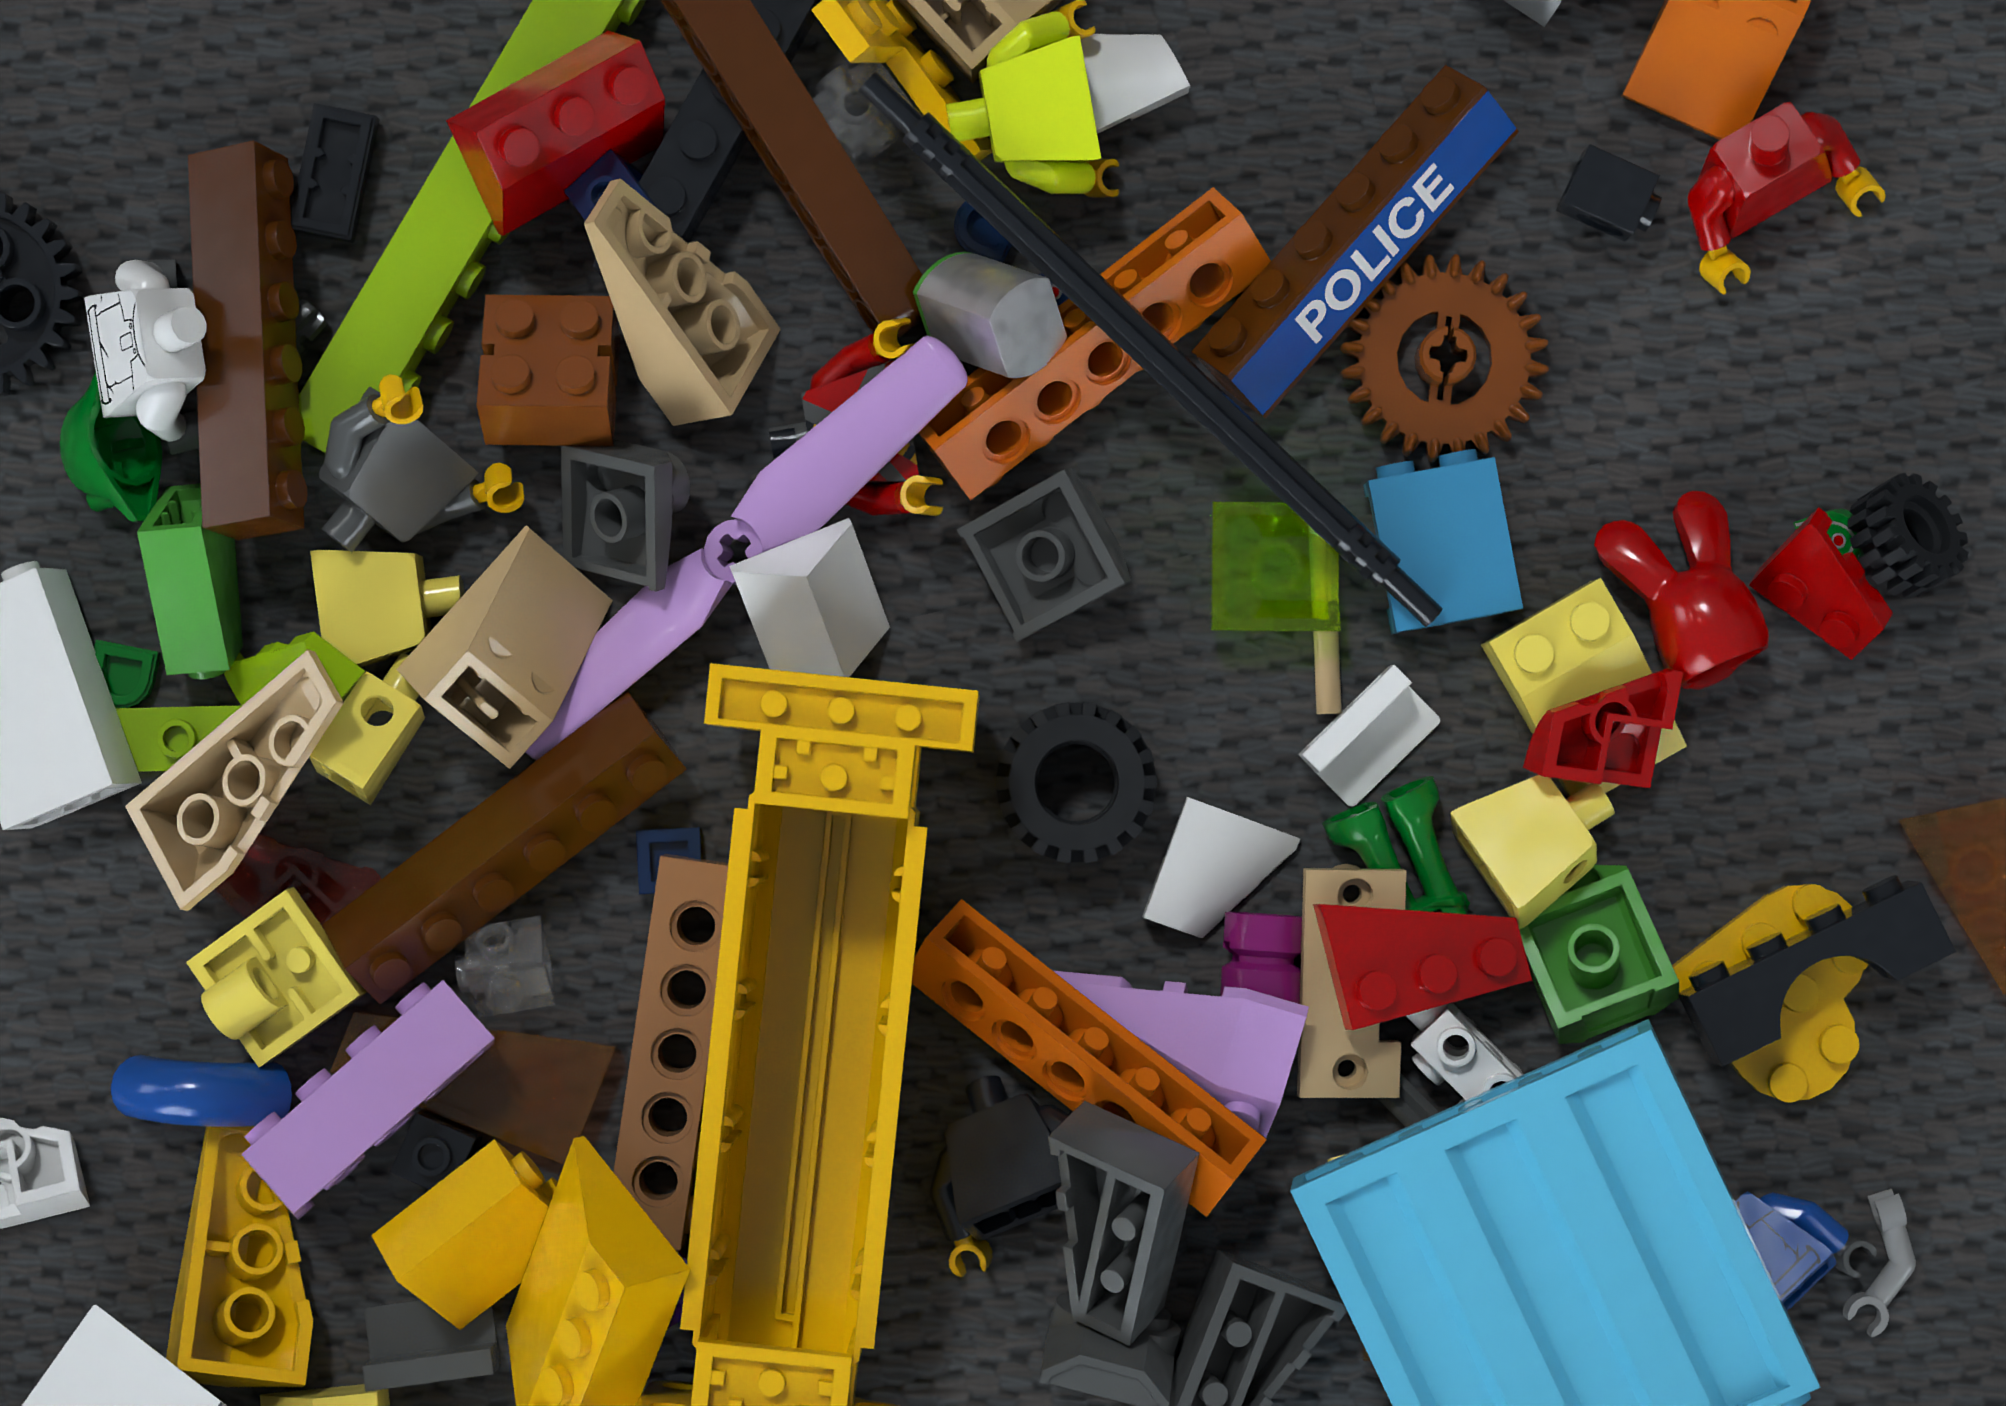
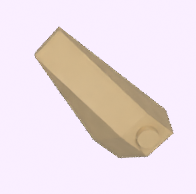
M622 179L610 181L586 219L584 226L639 380L673 426L731 416L781 330L744 278L735 271L724 273L709 261L711 252L698 241L687 243L674 233L670 218Z
M306 650L125 806L180 910L189 911L235 872L344 704L315 651Z

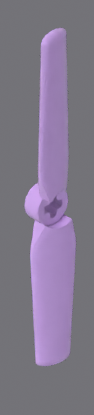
M931 336L921 338L904 354L761 470L731 515V517L736 519L724 521L714 527L707 537L704 549L701 548L667 567L665 589L655 592L649 590L648 586H644L596 633L553 722L525 753L531 758L538 760L598 714L704 625L732 584L736 585L729 567L736 563L728 564V561L734 555L733 550L729 546L733 540H738L745 544L750 542L751 544L747 547L745 553L748 558H751L821 529L967 385V372L955 353L937 338Z

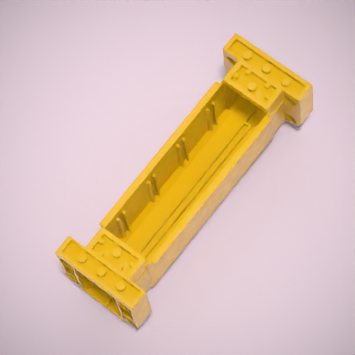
M710 663L704 724L761 731L755 790L749 795L748 809L734 808L687 1258V1265L691 1270L684 1286L680 1325L682 1330L693 1331L692 1345L696 1348L693 1382L652 1381L647 1385L635 1406H899L857 1398L855 1393L861 1352L863 1348L874 1349L928 830V827H919L920 811L916 807L922 748L974 753L980 697L977 690Z

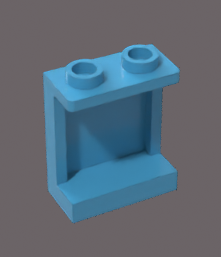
M1476 449L1458 451L1438 456L1440 467L1416 472L1413 461L1393 463L1377 467V479L1368 480L1363 485L1365 497H1369L1376 536L1401 559L1398 566L1443 608L1437 618L1425 627L1386 590L1390 607L1387 609L1391 634L1523 609L1495 457L1478 460Z

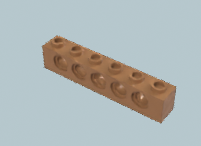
M664 854L660 856L614 1174L675 1250H681L685 1244L686 1234H690L694 1200L692 1193L695 1173L697 1171L728 863ZM702 907L711 913L715 921V931L710 940L694 942L685 936L681 928V919L688 908ZM688 970L701 976L706 986L705 997L701 1003L685 1005L675 998L672 992V981L678 972ZM674 1034L688 1037L696 1048L694 1064L687 1068H676L670 1065L665 1060L662 1051L666 1037ZM663 1098H672L679 1101L687 1113L685 1127L678 1131L662 1129L656 1123L653 1116L655 1103ZM653 1162H664L670 1165L676 1172L678 1179L676 1190L668 1194H658L650 1190L644 1180L645 1167Z

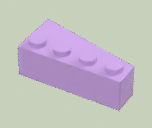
M444 980L432 990L425 982L417 986L396 1005L395 1009L402 1016L383 1032L375 1025L366 1030L345 1050L352 1058L333 1075L325 1068L320 1070L295 1093L301 1100L298 1106L282 1119L275 1111L272 1112L244 1137L251 1146L242 1153V1156L297 1220L315 1206L311 1201L315 1195L322 1189L327 1191L345 1179L366 1157L364 1153L373 1145L378 1147L388 1140L415 1114L413 1110L422 1102L425 1104L430 1102L494 1045L495 1038Z

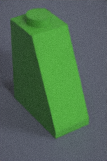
M201 483L168 486L137 531L166 675L188 674L190 678L198 680L214 678L223 674L226 670H230L243 646L235 539L202 528Z

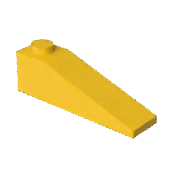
M206 1127L173 1306L166 1359L198 1384L222 1387H303L306 1385L313 1317L309 1299L306 1300L299 1267L301 1257L297 1240L294 1241L288 1208L242 1156V1153L251 1146L244 1137L254 1127Z

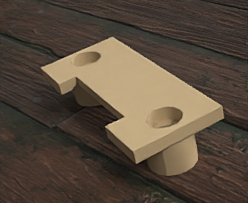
M1351 864L1336 865L1333 868H1303L1300 1004L1308 1006L1309 1009L1298 1044L1297 1096L1299 1098H1399L1401 1042L1399 1040H1379L1380 1023L1356 1030H1345L1313 904L1405 910L1406 870L1360 869L1356 865ZM1349 885H1357L1360 892L1359 897L1353 902H1347L1343 898L1344 889ZM1344 1060H1351L1354 1063V1071L1349 1076H1341L1338 1073V1066Z

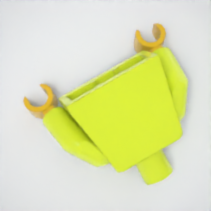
M1075 0L1059 7L1053 12L1019 22L989 50L987 68L980 70L978 73L983 98L946 104L950 133L959 142L990 136L994 162H1004L1006 170L1012 178L1050 194H1085L1092 198L1115 197L1119 195V189L1108 190L1103 184L1102 175L1105 168L1119 167V162L1115 159H1101L1081 40L1093 35L1096 28L1093 26L1084 30L1077 26L1074 21V11L1086 6L1087 3L1085 0Z

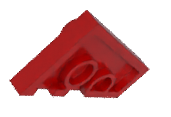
M1313 904L1345 1030L1360 1029L1532 980L1517 918Z

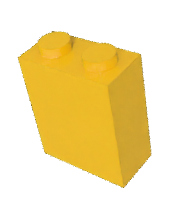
M494 1139L371 1236L396 1281L461 1330L522 1282L558 1181L553 1177L546 1181L539 1168L525 1152L521 1151L514 1156Z

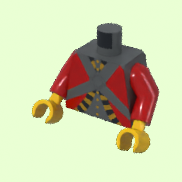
M909 318L883 321L877 326L873 334L842 348L812 375L810 390L801 393L805 421L769 427L774 460L893 362L889 361L890 359L900 357L914 345L908 344L901 347L897 341L899 328L902 325L911 323ZM912 438L845 505L872 516L906 513L937 516L942 513L943 507L927 506L924 496L929 486L933 484L943 485V481L940 478L920 476L914 439Z

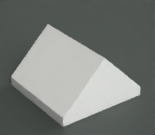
M849 518L729 566L769 669L850 677L890 628Z

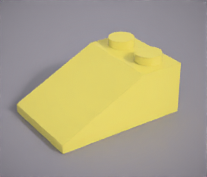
M1601 578L1588 582L1481 644L1532 734L1548 710L1652 674L1633 632ZM1675 720L1673 730L1661 729L1655 764L1687 747ZM1559 779L1568 797L1591 784ZM1602 782V784L1598 785L1607 793L1621 784Z

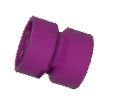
M1225 912L1223 947L1233 954V958L1222 966L1220 996L1222 997L1224 986L1247 988L1300 1004L1301 969L1294 965V959L1301 955L1302 916Z

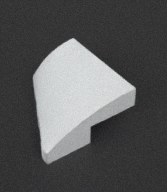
M1093 34L1081 40L1097 134L1129 118L1133 120L1189 92L1190 84L1162 35Z
M1186 797L1142 917L1203 938L1225 917V912H1230L1297 849L1300 838Z

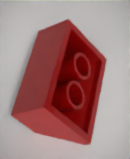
M606 31L451 117L446 122L498 234L504 236L569 199L564 190L608 150H614L629 163H632L657 149L663 140L665 97L641 41L612 31Z

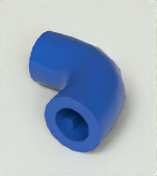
M137 1055L129 1057L119 1065L111 1083L112 1100L117 1110L127 1117L173 1125L254 1127L274 1111L281 1119L284 1118L290 1110L292 1099L288 1073L282 1065L276 1062H270L258 1068L256 1063L195 1062Z

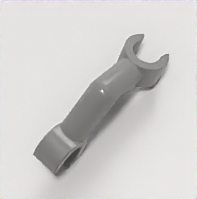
M1892 1189L1867 1196L1876 1226L1881 1232L1889 1261L1867 1291L1852 1295L1846 1301L1843 1308V1317L1851 1320L1861 1306L1866 1304L1875 1306V1320L1867 1329V1334L1870 1337L1881 1334L1887 1327L1889 1322L1887 1307L1916 1267L1915 1255L1906 1228L1907 1217L1899 1193L1894 1195Z

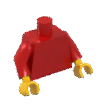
M1786 102L1716 142L1710 148L1699 178L1689 191L1688 207L1699 246L1702 250L1708 251L1700 262L1699 272L1707 282L1723 295L1726 294L1724 280L1730 271L1733 272L1735 278L1742 284H1746L1749 281L1751 273L1749 266L1731 252L1726 245L1733 238L1830 183L1833 177L1839 178L1835 187L1837 194L1857 217L1863 216L1856 206L1857 200L1862 194L1872 191L1881 203L1885 201L1884 189L1866 168L1859 166L1861 162L1841 124L1834 117L1815 112H1806L1800 115L1791 102Z

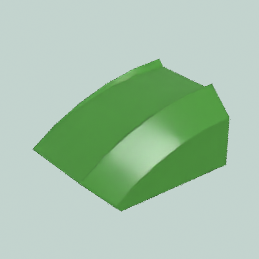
M1594 865L1588 873L1546 910L1520 930L1533 983L1559 1044L1583 1043L1596 1035L1643 1017L1655 1015L1679 998V980L1627 866Z

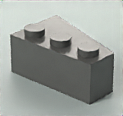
M1084 1101L1048 1136L1050 1154L1058 1156L1062 1186L1056 1191L1058 1210L1065 1211L1069 1241L1063 1246L1072 1319L1130 1346L1165 1306L1200 1153Z

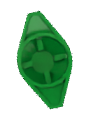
M95 371L87 391L70 408L64 419L60 434L62 463L71 482L79 490L86 493L87 503L92 510L99 512L116 507L129 521L144 522L157 501L162 466L161 440L141 425L137 416L103 418Z

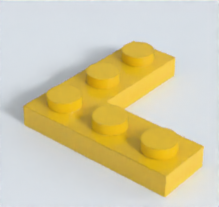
M822 0L811 9L850 63H886L923 115L929 112L950 132L946 104L961 102L949 85L954 80V76L947 64L935 51L929 50L926 53L912 35L917 26L900 2L897 0H890L889 2L887 0ZM988 137L960 141L980 161L992 153L991 142Z

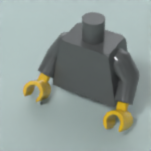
M389 374L383 377L379 384L380 392L369 387L358 403L338 414L331 421L324 464L319 471V479L341 496L344 501L323 526L322 530L351 553L374 524L403 543L409 541L415 535L450 520L485 509L486 502L491 509L500 513L516 511L524 502L523 484L520 482L511 484L512 472L511 468L506 464L494 463L488 467L483 483L474 479L479 472L417 420L423 413L420 389L416 386L411 387L405 393L402 378L397 375Z

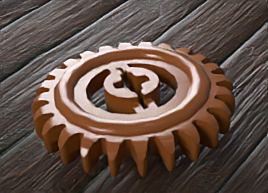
M1431 254L1427 255L1423 262L1422 276H1417L1407 262H1403L1399 267L1400 285L1397 286L1388 279L1379 290L1383 299L1380 301L1372 297L1363 308L1369 318H1354L1347 326L1351 331L1360 336V340L1344 342L1339 348L1342 353L1356 358L1357 363L1343 369L1340 372V376L1343 379L1360 381L1361 384L1358 389L1348 396L1347 401L1350 404L1363 402L1370 404L1371 407L1361 419V424L1368 426L1382 420L1385 423L1380 436L1382 444L1388 443L1398 434L1403 435L1402 453L1406 457L1413 453L1419 443L1425 444L1427 459L1430 463L1437 461L1442 446L1447 445L1450 453L1464 451L1466 442H1470L1479 454L1486 455L1489 452L1487 433H1492L1504 442L1510 441L1512 434L1505 419L1509 418L1520 423H1527L1530 420V415L1521 406L1519 400L1536 401L1543 396L1541 390L1527 382L1528 378L1542 376L1549 371L1547 365L1531 360V354L1546 348L1549 341L1544 338L1527 336V331L1541 320V315L1519 316L1517 310L1526 300L1527 292L1522 291L1505 298L1502 294L1509 275L1503 273L1490 284L1485 283L1486 263L1484 260L1479 261L1468 276L1462 274L1461 261L1458 254H1454L1450 258L1445 272L1441 273L1434 256ZM1437 314L1435 330L1429 332L1418 345L1414 356L1415 369L1420 378L1429 385L1427 401H1424L1410 391L1404 383L1398 369L1397 351L1403 334L1414 322L1428 315ZM1460 317H1462L1480 330L1488 345L1490 367L1485 383L1474 396L1459 404H1451L1452 387L1466 378L1472 371L1477 358L1476 346L1471 337L1462 329H1459ZM1446 319H1450L1449 333L1448 326H1445ZM1448 335V343H1451V353L1461 356V362L1455 363L1443 379V372L1440 371V361L1430 358L1429 352H1435ZM1443 380L1441 400H1437L1438 387Z

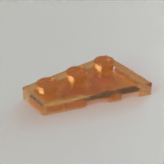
M2006 797L1898 819L2000 991L2005 995Z

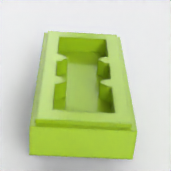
M242 705L116 708L138 772L167 771Z

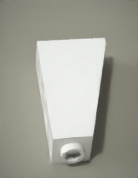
M37 561L22 563L1 573L3 582L0 583V824L2 830L34 828L142 783L104 674L96 658V652L67 570L40 568Z

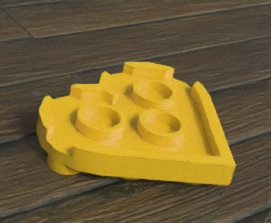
M1816 884L1787 885L1764 895L1672 965L1679 980V992L1692 986L1688 978L1691 974L1708 965L1723 960L1728 969L1750 958L1746 948L1751 944L1778 932H1782L1785 940L1808 929L1804 919L1835 904H1840L1843 911L1852 908V906L1838 893ZM1838 956L1819 961L1804 970L1791 984L1783 1000L1780 1015L1781 1039L1730 1063L1737 1074L1757 1092L1787 1103L1809 1100L1832 1089L1848 1071L1851 1060L1855 1058L1859 1051V1039L1855 1033V1021L1844 998L1860 981L1863 970L1868 967V964L1852 956Z

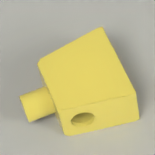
M344 550L310 551L321 637L359 667L399 656L401 652H412L432 630L431 618L445 616L465 594L460 575L426 580L423 556L415 553L353 551L351 553Z
M402 652L383 680L367 671L362 675L309 756L315 770L319 774L370 806L425 719L421 705L416 702L419 694L396 670L409 656ZM388 711L393 714L391 720L384 725L373 726L367 723L375 712Z
M1540 775L1475 800L1450 812L1453 834L1509 916L1517 918L1519 930L1530 924L1597 863V845L1588 830L1615 814L1609 798L1598 784L1591 783L1565 799L1550 777Z

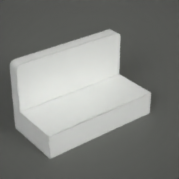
M1395 665L1388 666L1298 754L1351 807L1357 805L1440 723L1439 716L1411 689L1409 685L1412 682Z

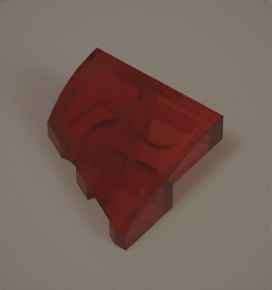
M259 834L235 872L218 885L213 892L241 919L245 920L284 890L295 887L322 926L327 920L380 881L381 876L372 868L366 866L359 868L324 857L323 853L307 848L297 849L277 843L274 838Z

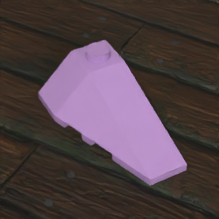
M1054 971L1264 1138L1267 1137L1281 1104L1307 1018L1308 1006L1247 988L1224 986L1221 997L1189 994L1186 983L1165 981L1163 990L1156 991L1132 988L1131 984L1123 977Z

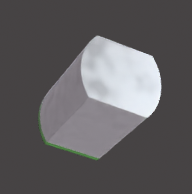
M957 252L938 260L922 275L913 291L927 336L937 338L946 344L959 360L1008 378H1022L1041 370L1063 346L1067 338L1049 278L972 252Z

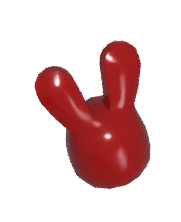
M1690 491L1679 498L1673 509V519L1690 565L1688 570L1677 572L1643 528L1634 522L1619 520L1605 524L1596 533L1594 546L1602 563L1645 600L1649 609L1654 642L1665 669L1669 668L1683 672L1681 686L1684 689L1700 690L1728 678L1738 666L1766 650L1769 644V631L1754 596L1745 583L1732 571L1730 533L1726 510L1716 497L1704 491Z

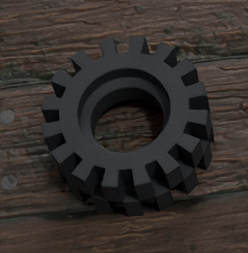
M1906 472L1900 473L1858 498L1857 502L1852 504L1849 511L1854 516L1848 519V529L1857 532L1855 536L1850 538L1852 548H1861L1864 553L1862 557L1858 558L1863 569L1871 565L1875 570L1871 578L1878 585L1887 581V592L1894 596L1902 592V596L1905 599H1911L1915 596L1919 597L1960 573L1964 568L1962 563L1968 560L1969 554L1967 550L1962 548V546L1968 543L1967 533L1957 530V526L1962 524L1963 521L1959 513L1951 515L1947 509L1952 504L1951 500L1946 494L1938 498L1936 496L1938 486L1930 480L1922 485V476L1915 473L1907 476Z

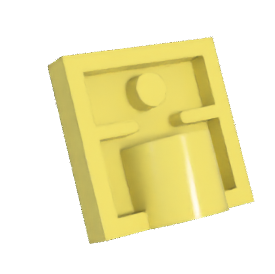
M295 887L284 890L186 962L205 989L201 995V1002L212 1023L228 1038L233 1040L239 1039L258 1068L270 1063L367 993L344 969L325 930Z

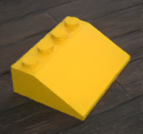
M585 1136L573 1138L506 1323L516 1406H635L642 1395L691 1270Z

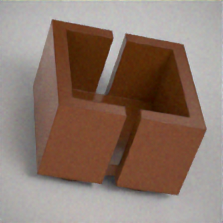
M485 294L481 343L484 355H480L476 404L485 445L613 446L617 399L615 386L618 383L620 331L618 318L610 296Z

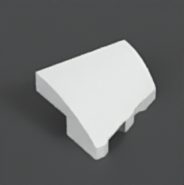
M0 1118V1229L90 1207L76 1145L70 1131L46 1126L29 1129L20 1127L14 1120Z

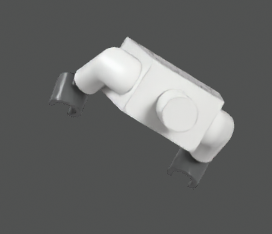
M176 259L126 261L118 267L115 275V283L121 291L90 295L84 298L103 418L137 416L141 425L162 440L168 442L171 455L199 449L197 411L182 414L179 412L187 394L202 382L205 377L206 368L201 339L204 338L206 333V320L203 314L196 308L194 294L190 288H177Z

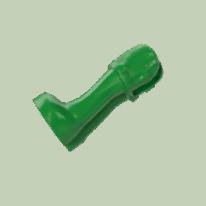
M1434 777L1419 778L1384 794L1381 797L1384 808L1408 850L1425 895L1414 899L1406 881L1405 910L1468 914L1470 901L1464 892L1458 891L1447 869L1435 836L1432 815L1440 796ZM1376 802L1359 804L1326 819L1322 823L1332 843L1355 850L1365 863L1367 869H1401L1388 835L1386 822Z

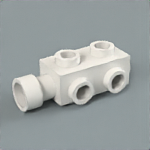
M1453 1003L1406 1015L1419 1029L1413 1035L1411 1046L1418 1052L1412 1057V1060L1436 1085L1439 1086L1446 1080L1463 1097L1459 1103L1493 1089V1084L1496 1082H1508L1524 1075L1521 1069L1511 1062L1477 1028L1475 1023L1466 1017ZM1452 1035H1460L1467 1040L1468 1044L1464 1047H1454L1448 1042L1447 1038Z

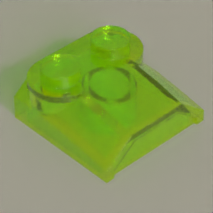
M1212 502L1210 528L1211 631L1340 632L1339 554L1285 502Z

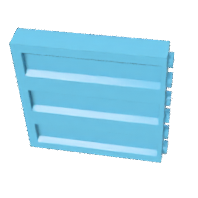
M1649 1019L1293 1178L1290 1192L1392 1406H1802L1811 1399L1809 1392L1821 1388L1814 1367Z

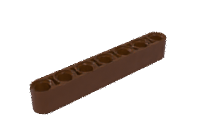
M660 0L871 332L874 333L877 326L883 321L909 318L911 323L902 325L897 332L898 339L921 323L922 319L913 291L923 274L751 0Z

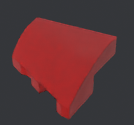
M1666 668L1548 710L1541 718L1532 735L1523 768L1543 777L1594 784L1608 782L1650 788L1661 729L1673 730L1683 672Z

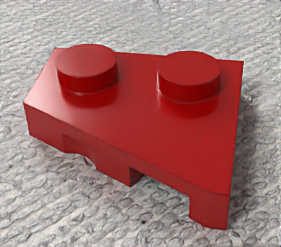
M1818 507L1762 564L1749 583V586L1822 638L1827 644L1852 660L1884 630L1893 612L1880 592L1868 583L1865 577V570L1854 553L1849 552L1841 555L1827 534L1832 520L1825 511Z

